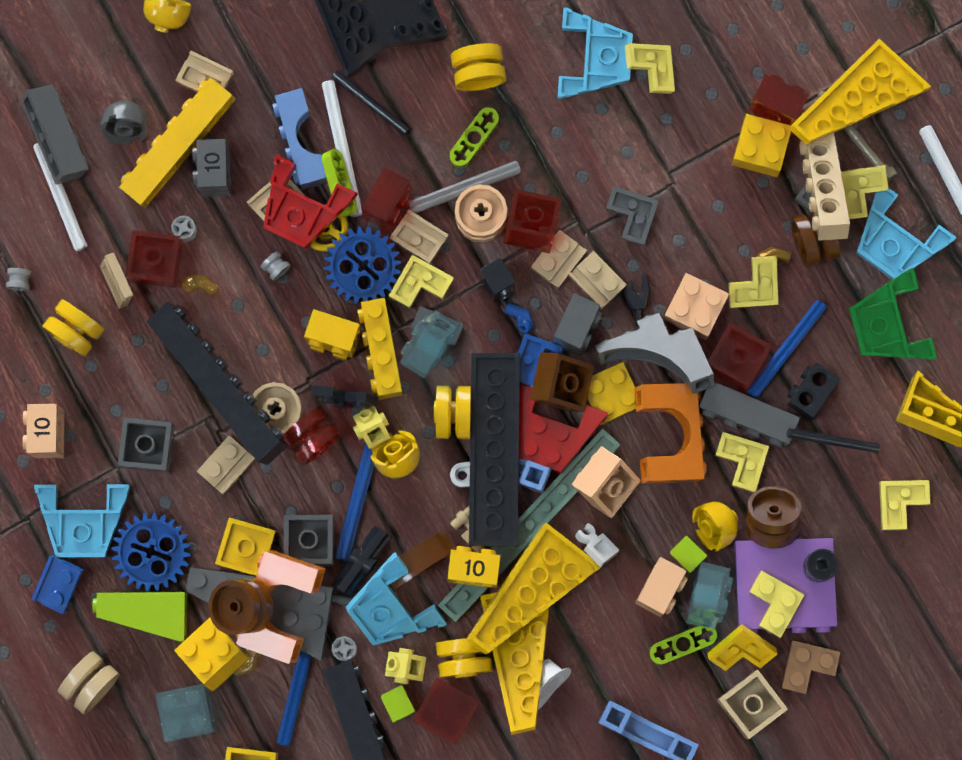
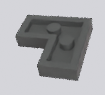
M613 186L606 210L628 217L621 240L644 247L659 200Z

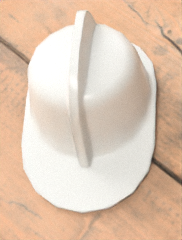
M550 659L543 661L538 710L547 702L554 691L567 680L571 673L570 668L561 669Z

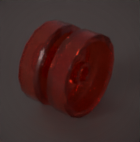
M321 406L308 412L285 432L286 437L284 440L289 445L287 448L288 450L298 448L294 457L302 466L311 463L325 453L343 434L335 422L326 424L329 415Z

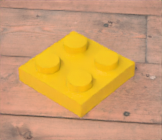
M624 362L599 372L591 378L587 401L590 407L608 413L607 419L599 426L636 410L635 386Z
M229 517L215 564L257 576L259 557L261 554H264V551L271 550L276 531Z

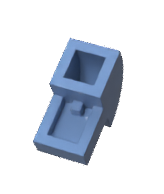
M519 459V485L526 489L543 493L551 469L529 460Z

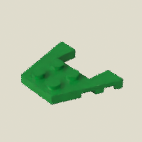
M914 268L907 269L848 308L860 355L937 359L932 338L907 344L895 295L919 289Z

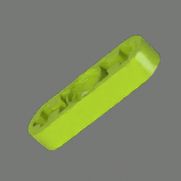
M489 107L483 108L451 149L450 162L454 167H467L499 123V116L496 110ZM491 114L493 115V123L488 122L485 125L484 130L487 132L484 133V131L481 128H479L484 123L483 116L485 115L488 117ZM471 132H477L480 134L481 140L477 144H471L467 139L468 135ZM464 143L469 148L464 154L466 160H459L457 162L455 153H462L464 145L461 144Z
M334 148L323 153L322 163L331 195L336 184L352 190L341 152ZM355 199L340 214L341 217H347L357 211Z
M703 624L655 643L649 651L650 659L655 664L662 665L710 646L717 639L716 629L712 625ZM705 628L707 632L711 631L710 641L706 642L705 639L697 641L699 646L695 648L694 640L689 633L694 632V637L702 634L701 629ZM681 637L687 638L690 642L689 649L684 652L676 647V641ZM671 641L672 649L677 655L672 657V652L664 655V660H661L660 657L655 658L656 647L660 646L664 650L669 648L667 642Z

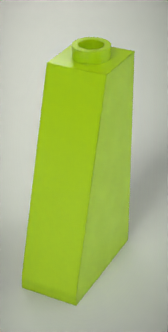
M185 592L97 593V598H93L92 608L97 618L179 642H184L187 639L188 594Z

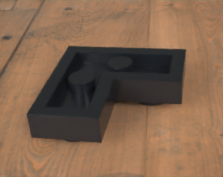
M312 386L311 395L320 398L321 403L332 404V407L346 408V405H353L355 409L364 410L367 409V406H377L378 397L367 392L343 391L330 386Z

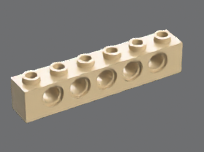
M834 133L808 145L800 141V155L805 156L803 160V173L808 174V178H806V191L811 193V197H809V210L814 212L812 217L813 231H817L818 240L848 239L850 222Z

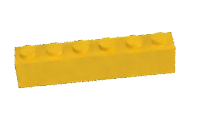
M211 77L208 81L204 80L198 86V93L193 99L189 98L183 104V111L179 116H174L166 126L168 129L162 136L158 135L153 140L152 148L147 154L143 153L136 161L137 166L134 170L127 172L121 179L122 184L119 188L144 208L149 205L193 152V148L197 147V140H203L236 100L232 94Z

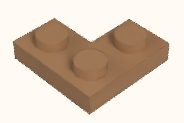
M792 641L781 689L806 694L811 671L835 676L840 652Z

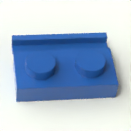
M52 554L49 556L31 600L41 602L42 605L64 614L84 569L63 559L60 560Z

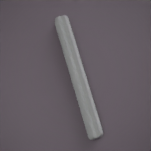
M513 161L409 201L410 210L415 214L458 198L463 191L471 186L479 184L489 186L521 173V168L517 161Z

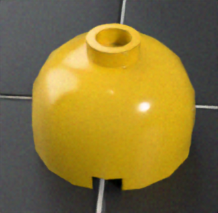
M145 0L143 10L146 19L155 25V30L168 33L169 29H178L185 24L192 5L183 0Z
M399 431V434L393 436L389 433L390 439L371 448V460L382 475L392 479L402 478L413 472L418 466L420 460L418 443L409 432Z
M721 502L705 503L694 509L692 520L693 523L697 521L700 530L697 529L695 531L707 549L719 551L733 542L738 531V516L734 510H731Z

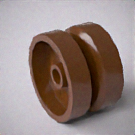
M811 212L810 220L804 214L791 218L793 239L800 259L806 268L819 264L821 256L826 261L840 257L838 239L818 240L817 231H813L812 228L814 212Z
M769 486L756 490L750 496L747 505V535L756 544L770 549L791 545L797 539L800 531L802 511L800 499L792 491L778 486Z
M256 579L226 580L216 586L209 599L211 621L219 631L225 634L237 635L258 632L264 629L270 622L273 613V600L270 591L262 582Z

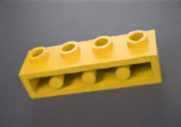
M385 298L361 302L362 309H358L360 324L365 323L366 332L362 333L364 347L369 346L370 356H366L368 370L374 371L375 379L370 380L373 394L378 393L379 400L403 396Z

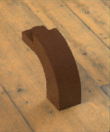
M444 530L400 556V559L408 568V573L389 584L394 593L426 570L449 557L451 550H456Z

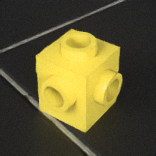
M375 406L364 409L353 416L357 424L353 429L359 440L364 438L369 449L391 438L386 429L389 423L383 412L378 414Z
M399 648V653L389 652L385 676L394 677V682L409 684V680L423 681L426 657L413 655L414 650Z

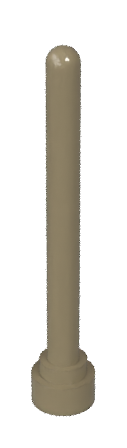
M820 91L817 95L818 98H820L825 92ZM853 125L843 128L874 167L886 165L888 182L898 174L892 166L889 167L888 164H884Z

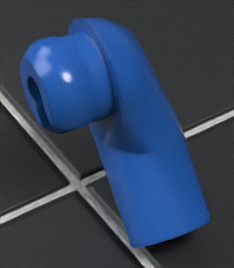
M509 302L505 313L516 318L518 330L521 333L530 332L533 329L530 312Z

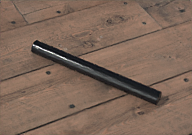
M338 70L333 73L332 79L404 136L408 133L410 128Z
M792 428L787 430V438L878 453L880 445L877 443Z

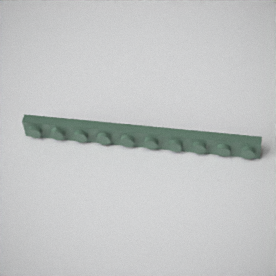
M604 429L595 436L568 465L564 472L553 481L518 519V547H492L490 549L495 550L496 555H500L498 577L528 546L542 524H548L578 492L572 483L599 448L602 446L611 453H614L620 447V444ZM457 584L440 602L438 607L456 623L488 587Z

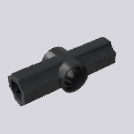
M374 526L360 546L358 545L346 562L347 565L332 585L350 597L364 576L367 577L378 562L377 558L392 537L382 529Z

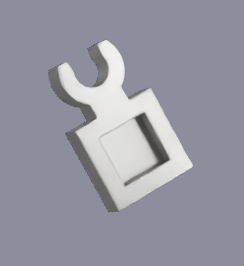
M589 523L584 528L588 535H585L581 530L575 535L579 542L587 544L584 551L600 567L619 552V549L603 533L597 536L594 527Z

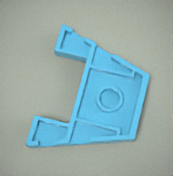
M563 8L562 31L586 32L587 34L584 77L559 76L557 99H564L629 82L631 69H627L625 46L632 43L633 34L607 23L603 24L593 20L587 15L573 12L572 9Z
M889 188V190L875 193L856 254L890 279H894L907 269L917 267L956 239V236L938 225L925 244L884 215L898 196L897 193Z
M107 484L106 510H57L58 486L34 485L56 558H106L130 491V485Z
M396 552L389 557L346 606L349 615L373 646L403 638V635L415 631L421 633L429 627L438 625L439 628L447 625L446 619L435 604L412 617L390 588L389 584L408 573V568Z

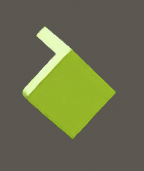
M687 535L670 551V554L683 566L682 569L686 570L688 575L707 557Z
M403 685L381 695V699L393 723L416 712Z

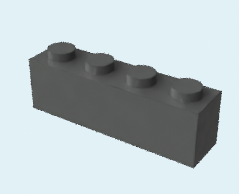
M53 84L27 90L20 101L55 185L80 179L88 170V162L81 153L77 136L73 134L69 116L63 110L59 93L55 91Z
M714 382L715 386L705 390L699 405V411L702 412L703 417L710 420H715L716 417L723 420L725 426L735 430L738 427L747 430L746 434L756 439H759L760 436L769 440L768 443L777 448L789 445L791 438H787V430L789 428L796 429L800 417Z

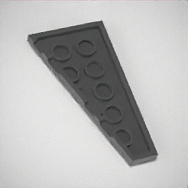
M190 567L186 592L209 603L211 593L218 584L226 580L254 579L255 576ZM281 584L270 593L273 600V613L270 622L281 631L303 638L301 651L322 661L334 588L320 586L319 592L308 593L288 585Z

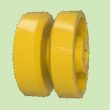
M484 43L469 45L451 53L452 68L458 70L454 74L456 89L460 91H478L493 88L506 82L505 67L499 64L503 61L501 46Z
M61 299L55 307V311L65 321L61 322L55 317H48L42 327L70 350L73 349L86 357L92 349V345L82 335L85 334L94 340H98L105 329L85 313Z
M437 386L436 401H434L436 439H449L451 436V424H455V433L458 439H470L471 386H458L456 389V401H452L450 386Z
M467 638L436 643L437 656L441 658L453 657V660L441 662L438 665L440 678H464L477 676L480 673L492 672L491 658L476 657L475 654L483 652L468 642Z

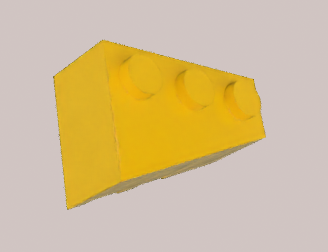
M917 371L910 381L896 421L962 448V406L955 400L952 401L941 392L942 389L937 385L931 384L923 377L924 375L920 371Z

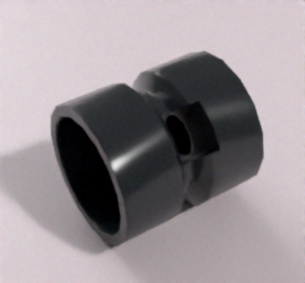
M827 549L813 551L803 562L805 576L810 581L822 583L834 577L839 567L836 555Z

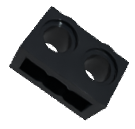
M501 258L480 269V280L494 302L499 300L504 302L513 296L515 280Z
M817 362L813 367L809 365L800 376L804 379L799 387L794 385L787 395L790 398L787 405L810 421L815 417L840 380L838 376ZM820 375L824 379V385H815L812 377ZM805 394L809 396L811 400L810 405H802L799 402V395Z

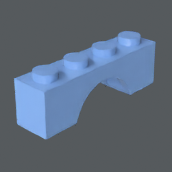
M302 88L275 95L276 103L272 104L276 118L281 117L283 123L282 126H279L282 140L287 139L289 148H285L287 158L297 165L296 170L292 174L295 185L300 183L301 189L304 190L328 183L322 163V155L306 151L298 142V130L301 124L310 117Z
M608 701L598 724L671 760H692L699 744L658 726L612 701Z

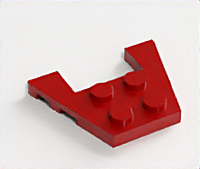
M275 155L273 161L275 164L274 172L271 175L270 184H272L270 198L267 200L263 228L308 249L352 203L358 193L340 184H336L326 206L286 187L297 165Z
M520 383L519 459L529 460L546 466L551 471L562 474L581 451L582 446L594 435L599 425L607 419L608 413L587 406L579 428L565 425L534 414L537 402L530 400L532 386Z

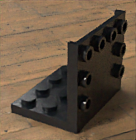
M315 0L346 77L354 76L387 48L441 41L448 37L433 0Z

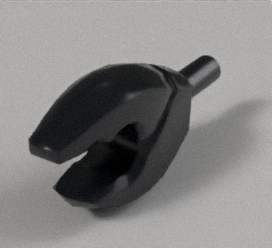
M642 274L641 293L634 292L632 280L629 281L626 288L627 304L631 311H635V326H637V321L641 320V311L646 309L650 299V284L646 274Z

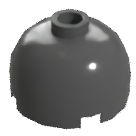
M128 100L117 101L110 104L102 113L100 133H104L108 141L129 145L132 144L131 140L139 139V142L147 137L148 119L142 107Z

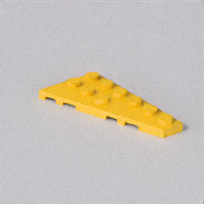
M878 39L789 129L808 145L928 91L931 86L883 41Z
M542 524L466 640L484 654L489 653L601 567L589 555L549 524Z
M497 592L480 596L484 612ZM549 608L492 650L511 735L536 730Z

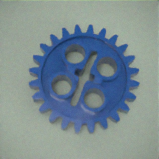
M357 226L356 233L351 228H348V236L339 233L340 241L332 239L335 245L334 249L327 248L331 256L323 258L329 261V265L324 266L323 269L330 271V274L325 276V279H333L329 287H338L336 291L338 296L345 292L344 300L346 301L353 296V303L357 304L359 298H362V302L368 301V297L371 300L377 299V294L384 298L385 293L383 290L392 291L389 283L397 282L393 275L401 273V271L395 269V265L401 264V261L394 260L399 251H391L395 243L387 244L386 241L389 237L387 235L379 238L380 230H376L372 235L371 227H367L365 233H363L360 226ZM358 242H364L367 247L366 252L362 255H358L355 252V246ZM346 251H350L360 261L366 260V267L378 275L379 278L375 280L363 269L358 271L359 265L346 255ZM378 257L383 258L385 262L381 270H375L373 267V262ZM343 260H349L351 263V269L347 273H342L339 268ZM365 275L369 278V285L361 289L358 286V279Z
M155 512L151 519L148 518L146 513H143V520L140 521L137 516H134L135 523L133 525L126 521L125 524L128 529L126 531L123 529L118 530L122 537L114 538L119 543V546L112 547L111 550L118 552V555L112 557V560L120 562L115 567V570H124L120 575L121 578L130 577L128 585L136 581V589H140L145 584L146 591H150L151 585H154L156 591H159L161 583L166 588H169L168 580L171 579L177 583L175 575L177 573L184 575L180 568L181 566H189L184 561V558L191 557V554L185 552V549L189 548L191 544L183 543V540L188 535L179 534L183 527L178 526L174 528V519L166 523V515H163L158 520L157 513ZM142 530H148L151 534V538L147 543H141L138 540V534ZM171 538L174 543L172 550L163 551L161 548L162 540ZM135 543L146 548H151L154 545L155 551L171 556L172 560L168 561L157 556H152L149 559L148 553L132 548L131 544ZM135 552L140 553L142 556V562L138 566H132L129 561L131 554ZM162 561L165 564V570L162 574L157 575L153 572L152 565L154 562Z

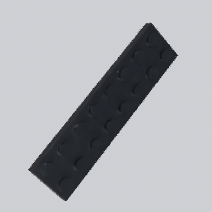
M471 353L469 547H518L520 353Z

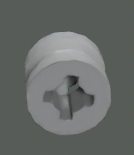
M179 216L173 221L171 226L172 232L177 240L187 243L196 237L197 227L190 217Z
M276 251L260 267L263 271H268L270 278L276 281L289 270L291 265L287 261H283L281 254Z
M8 268L9 281L6 283V288L15 291H29L28 279L31 277L32 271L22 268Z
M342 636L334 641L332 652L338 660L349 661L355 657L357 646L351 638Z

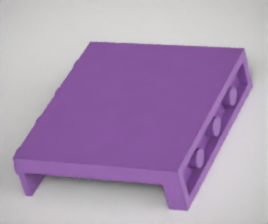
M833 538L796 539L791 545L775 549L762 547L752 540L735 541L733 543V552L735 553L737 628L743 624L756 634H758V630H764L759 627V624L770 604L749 593L761 570L804 594L786 629H792V633H807L806 628H816L817 633L831 632V628L837 627L835 575L825 582L816 583L810 581L803 572L804 559L813 551L827 549L834 553Z

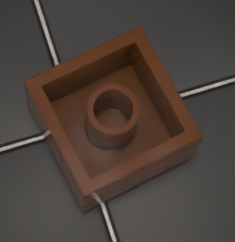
M540 353L530 400L564 411L584 412L594 365L559 353Z

